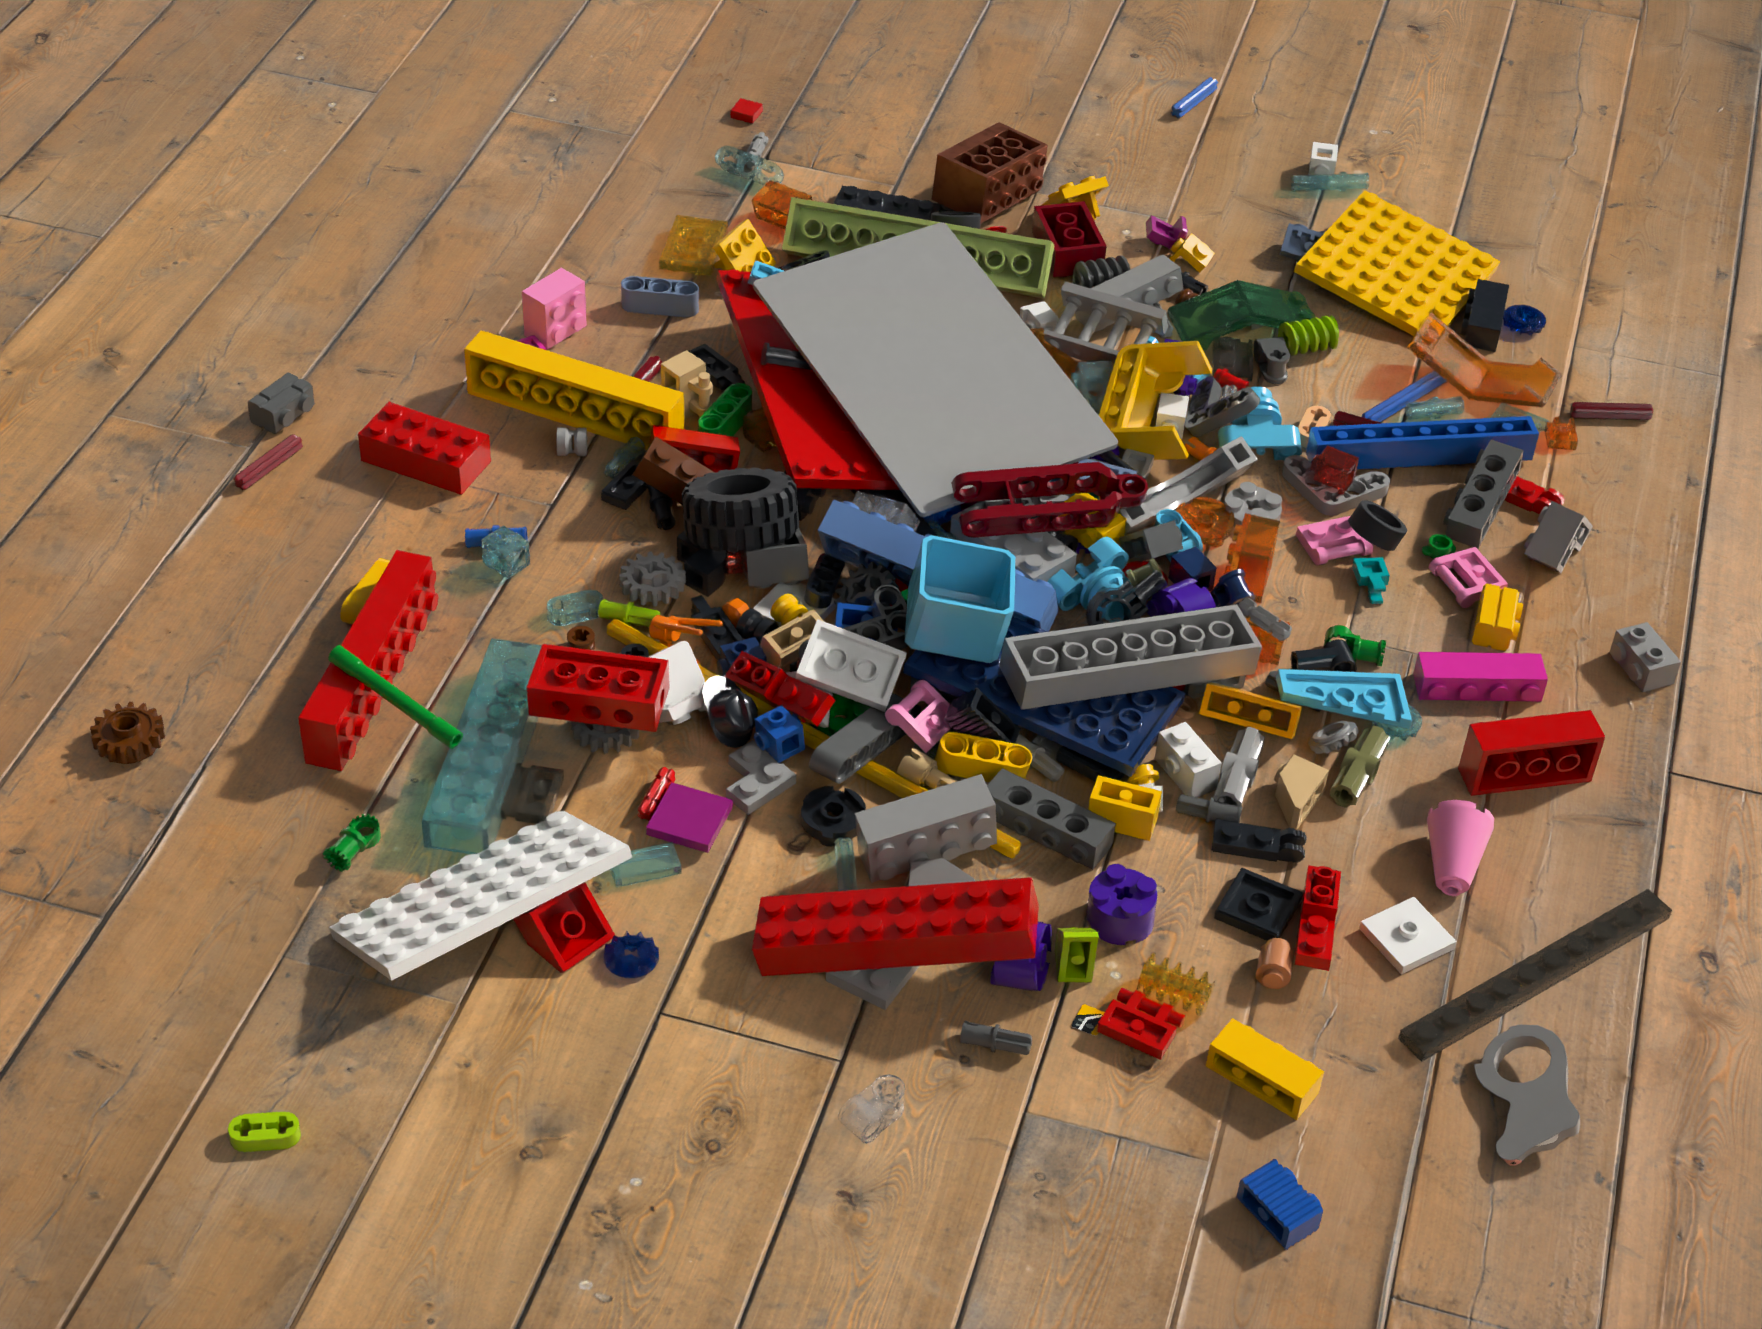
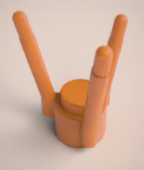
M656 615L650 623L649 634L651 638L657 639L663 645L670 647L674 645L672 641H677L680 638L681 633L699 636L703 634V631L700 629L682 625L720 627L723 623L720 620L680 618L673 615L668 618Z

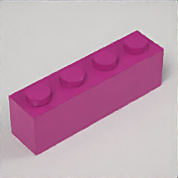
M1418 652L1413 672L1419 700L1542 702L1548 682L1542 656L1535 653Z

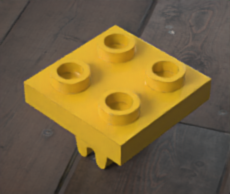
M1090 176L1081 180V184L1074 185L1073 182L1064 184L1058 188L1059 191L1048 195L1049 199L1042 205L1085 201L1093 219L1096 220L1097 217H1100V212L1095 196L1109 186L1105 176L1095 179V176Z
M749 219L741 221L712 247L720 258L714 264L715 268H722L727 271L735 269L751 272L755 260L770 266L776 264V261Z

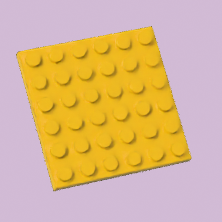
M1364 190L1296 263L1293 272L1425 343L1434 346L1466 307L1470 288H1476L1478 279L1488 281L1497 270L1500 261L1493 258L1490 254L1470 246L1467 242L1449 235L1444 230L1428 224L1423 219L1407 213L1400 207L1386 202L1376 194Z

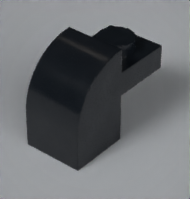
M685 531L677 536V559L684 563L686 583L684 584L709 597L725 582L726 550L713 551L710 548L703 549L699 545H694L686 537Z

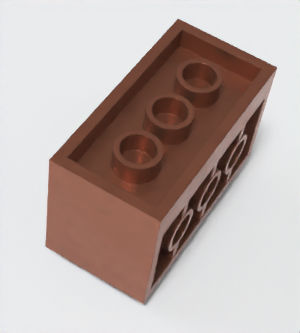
M998 122L937 154L931 200L954 211L979 213L982 223L1041 190L1044 182L1043 172L1047 162L1046 153L1048 145Z

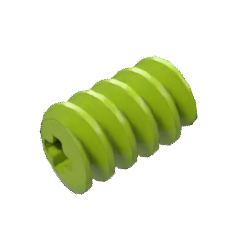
M1332 315L1330 317L1311 318L1310 320L1303 319L1300 322H1284L1279 326L1278 337L1284 338L1286 347L1292 356L1297 355L1298 349L1301 354H1306L1308 348L1311 352H1316L1318 347L1321 351H1325L1328 345L1331 349H1336L1339 338L1338 323Z

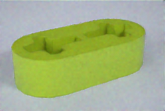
M284 1111L239 1115L233 1118L228 1126L231 1146L239 1152L284 1150L295 1146L301 1137L298 1118L295 1114ZM288 1127L286 1133L279 1134L281 1128ZM244 1130H250L248 1136H241Z

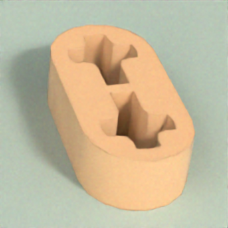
M1311 406L1306 410L1298 426L1302 447L1307 448L1311 427L1329 426L1331 413L1328 409L1322 406Z

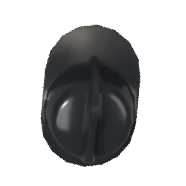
M717 675L708 678L703 684L702 696L714 735L727 747L738 748L745 745L750 740L753 728L755 727V718L758 717L756 703L751 697L744 694L732 680Z

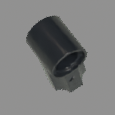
M1332 640L1326 643L1322 649L1291 652V670L1356 672L1357 665L1350 648L1344 640Z

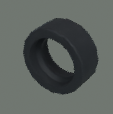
M960 211L934 212L931 214V221L980 229L981 215L974 212Z
M1362 500L1348 519L1350 526L1357 534L1371 544L1387 551H1394L1408 531L1405 524L1397 516L1384 507L1368 500Z

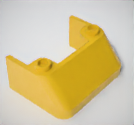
M1199 341L1131 344L1118 352L1099 413V417L1118 439L1117 446L1124 450L1131 449L1154 455V460L1188 459L1189 454L1174 426L1150 427L1161 392L1172 393L1178 390L1183 384L1185 375L1212 373V368Z

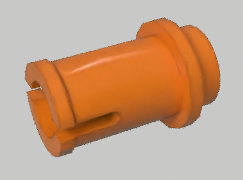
M1195 436L1188 439L1190 443L1196 446L1195 448L1187 443L1185 444L1188 454L1199 461L1217 450L1215 447L1207 446Z

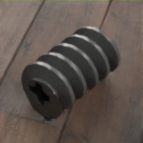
M1122 255L1116 258L1108 257L1105 260L1102 258L1096 261L1088 260L1085 263L1079 261L1073 269V284L1091 289L1092 286L1095 287L1131 270L1130 265Z

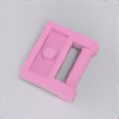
M1350 516L1298 526L1296 531V537L1317 566L1326 564L1328 560L1356 554L1361 556L1371 555L1373 544L1353 530L1348 522Z
M1476 547L1435 558L1429 564V570L1434 576H1439L1455 594L1456 601L1462 608H1468L1480 599L1483 585L1486 583L1500 586V589L1508 585ZM1453 568L1470 588L1465 589L1449 569Z
M925 680L917 681L912 686L911 692L899 704L892 705L885 712L886 720L891 725L899 726L925 753L951 729L944 721L950 704ZM919 701H925L929 706L914 719L908 712Z

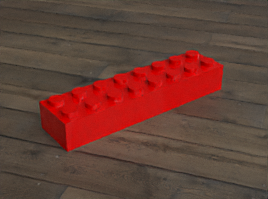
M396 550L341 646L361 659L366 666L391 684L396 673L402 671L408 652L413 651L419 632L424 631L430 612L435 611L438 605L439 597L435 593L434 587L436 571L432 567V557ZM333 663L329 664L298 719L305 764L342 772L347 761L353 759L356 745L360 738L366 736L372 716L378 714L382 697L355 677L346 674Z
M1032 877L766 896L760 898L752 951L761 976L1033 959L1036 952L1039 904Z

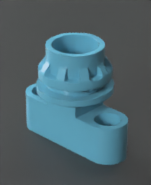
M1251 387L1260 398L1259 405L1252 412L1232 421V425L1224 426L1218 431L1219 448L1242 436L1250 448H1256L1258 455L1265 454V448H1273L1274 460H1285L1288 456H1300L1302 454L1298 427L1294 425H1281L1282 417L1279 405L1273 399L1271 391L1264 387Z
M1103 537L1088 548L1091 552V557L1095 561L1088 566L1078 563L1075 567L1078 574L1073 578L1061 569L1047 581L1053 586V589H1056L1057 605L1061 610H1071L1079 603L1087 610L1090 600L1097 592L1106 588H1118L1126 581L1130 583V580L1122 571L1128 562L1129 555L1112 538ZM1119 601L1110 602L1105 608L1100 606L1097 608V610L1103 613L1102 618L1109 623L1119 622L1124 618L1123 606Z

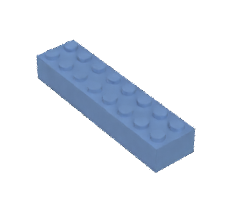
M837 500L832 501L818 528L825 554L856 567L863 564L868 568L870 562H874L877 566L882 564L907 586L910 584L922 540L930 536V534L920 535L906 524L898 523L896 525L888 522L879 513L871 512L869 514L861 511L852 502L844 501L842 503ZM1015 569L1014 612L1012 616L1049 632L1058 614L1056 589H1053V586L1044 580L1038 579L1034 581L1026 578L1022 572Z

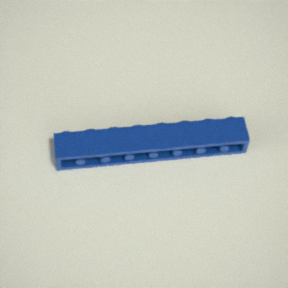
M1531 416L1311 427L1306 455L1308 461L1321 472L1450 464L1462 465L1476 463L1479 451L1481 449L1485 450L1490 440H1494L1524 450L1522 461L1533 459L1539 432Z

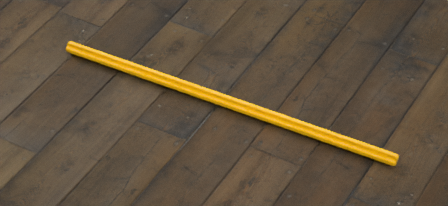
M613 619L606 627L609 636L625 645L641 644L645 646L649 651V656L667 648L662 643L618 619ZM698 664L705 682L710 677L720 676ZM740 688L744 694L751 697L756 703L758 717L775 709ZM801 722L804 730L805 745L815 750L821 743L830 738L827 734L807 723ZM871 760L856 772L901 798L928 791L874 760ZM997 829V844L989 847L1013 859L1020 852L1021 842Z

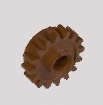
M129 702L125 708H122L119 703L115 704L116 710L104 709V718L95 717V725L90 727L94 750L98 749L99 756H106L109 762L121 764L140 762L152 756L157 748H161L160 740L165 739L162 716L157 715L155 708L147 711L145 703H142L138 708L134 707L133 702Z

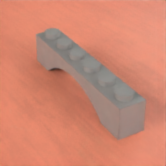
M1241 436L1227 443L1182 473L1148 489L1146 499L1140 506L1119 509V514L1127 518L1124 536L1154 523L1159 511L1164 509L1176 511L1243 475L1258 460L1244 438Z

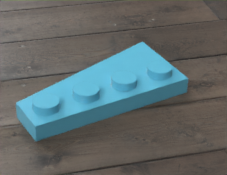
M1278 669L1276 681L1281 701L1407 729L1411 725L1412 718L1400 674Z

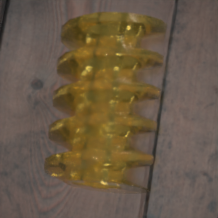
M1152 952L1142 968L1137 990L1143 985V993L1146 994V997H1150L1156 990V999L1160 1002L1164 1001L1169 995V1003L1174 1007L1182 1000L1183 1010L1187 1012L1196 1004V1014L1202 1016L1212 996L1215 981L1212 984L1209 983L1207 971L1199 979L1195 978V967L1193 966L1186 974H1183L1182 962H1178L1173 969H1169L1168 957H1165L1160 965L1156 964V953Z

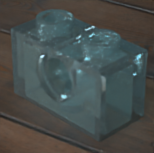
M1112 361L1078 362L1075 373H1071V382L1099 415L1113 370ZM1088 391H1095L1098 396H1093Z

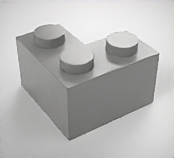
M1551 501L1549 507L1545 506L1538 517L1540 524L1535 534L1531 533L1528 536L1524 545V549H1526L1524 554L1529 559L1562 573L1573 550L1580 552L1593 525L1584 515Z

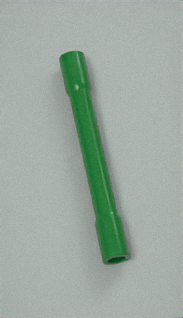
M337 645L332 649L328 656V660L349 676L358 679L427 729L429 734L444 745L454 749L463 738L462 732L441 717L435 716L374 672L341 645Z

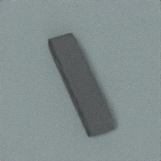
M892 693L886 711L892 705L899 704L904 698ZM915 705L908 713L915 719L921 713V707ZM871 707L821 743L811 756L809 768L840 784L906 735V733L899 726L891 725L886 720L884 711Z

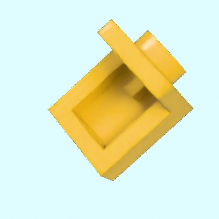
M1191 233L1186 239L1183 240L1180 237L1170 248L1173 253L1169 259L1174 262L1181 256L1200 273L1215 253Z

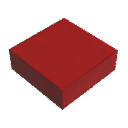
M740 98L730 110V118L753 124L763 112V104Z

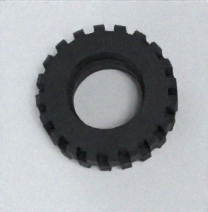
M760 468L720 470L717 473L711 472L703 477L693 479L692 482L687 483L682 492L685 535L694 545H699L703 549L710 548L713 551L729 550V552H738V550L752 551L756 548L764 549L773 544L783 543L785 539H790L799 527L796 484L789 475L780 471L775 472L772 469L762 470Z

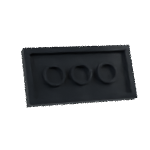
M842 185L833 203L931 220L932 213L941 212V204L907 198L903 195L896 196L880 191L859 189L855 186Z

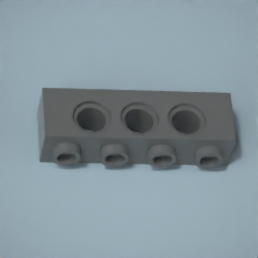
M1490 440L1486 449L1479 451L1475 463L1477 465L1476 468H1470L1465 479V488H1459L1454 500V508H1449L1445 514L1443 524L1447 525L1446 536L1451 540L1479 549L1521 469L1524 450Z
M1002 768L987 785L996 804L997 823L1072 859L1076 863H1080L1093 870L1113 846L1116 823Z

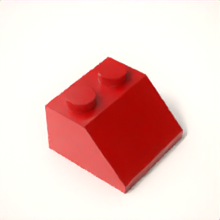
M585 882L513 918L528 946L560 973H564L616 936Z

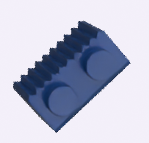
M1273 1159L1240 1179L1236 1197L1285 1249L1288 1250L1290 1246H1294L1296 1242H1300L1301 1239H1305L1307 1235H1311L1319 1229L1323 1214L1320 1201L1314 1194L1303 1190L1302 1185H1298L1293 1172L1289 1168H1283L1281 1164H1278L1277 1159Z

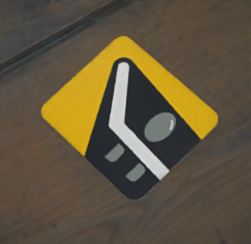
M1083 1004L1072 1023V1027L1097 1036L1099 1033L1097 1032L1098 1022L1105 1012Z

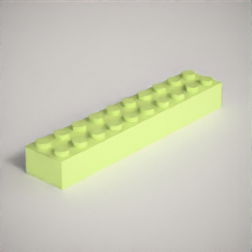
M791 197L782 250L787 254L802 257L826 250L829 251L831 257L941 222ZM945 223L998 290L1045 298L1054 251L1052 241Z

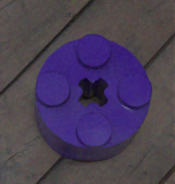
M1188 578L1158 591L1146 603V607L1149 609L1148 615L1153 617L1216 608V604L1206 587L1199 588L1195 584V582H1198L1197 580Z
M1120 864L1109 865L1106 871L1093 879L1089 888L1087 920L1091 928L1098 932L1101 940L1115 945H1125V941L1136 940L1137 943L1143 941L1151 934L1154 927L1157 904L1156 881L1143 873L1127 869Z
M1038 921L1035 958L994 961L990 978L991 985L1028 991L1042 990L1050 964L1046 962L1047 951L1051 952L1052 928L1050 924Z

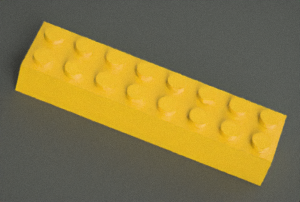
M482 330L464 348L468 394L575 428H587L588 432L645 450L649 446L652 425L684 429L683 392Z

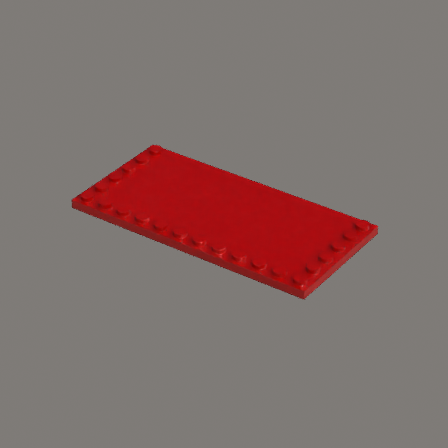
M735 269L729 271L718 270L717 283L786 473L795 482L796 488L900 490L813 370L767 363L765 366L761 364L764 343H769L772 347L799 350L756 293L753 285L748 283L751 272Z

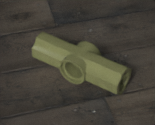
M1374 725L1371 728H1365L1354 748L1350 747L1347 750L1341 764L1340 773L1336 777L1330 791V796L1333 797L1337 805L1345 808L1350 805H1356L1366 785L1373 783L1381 758L1388 748L1390 737L1386 735L1383 728Z

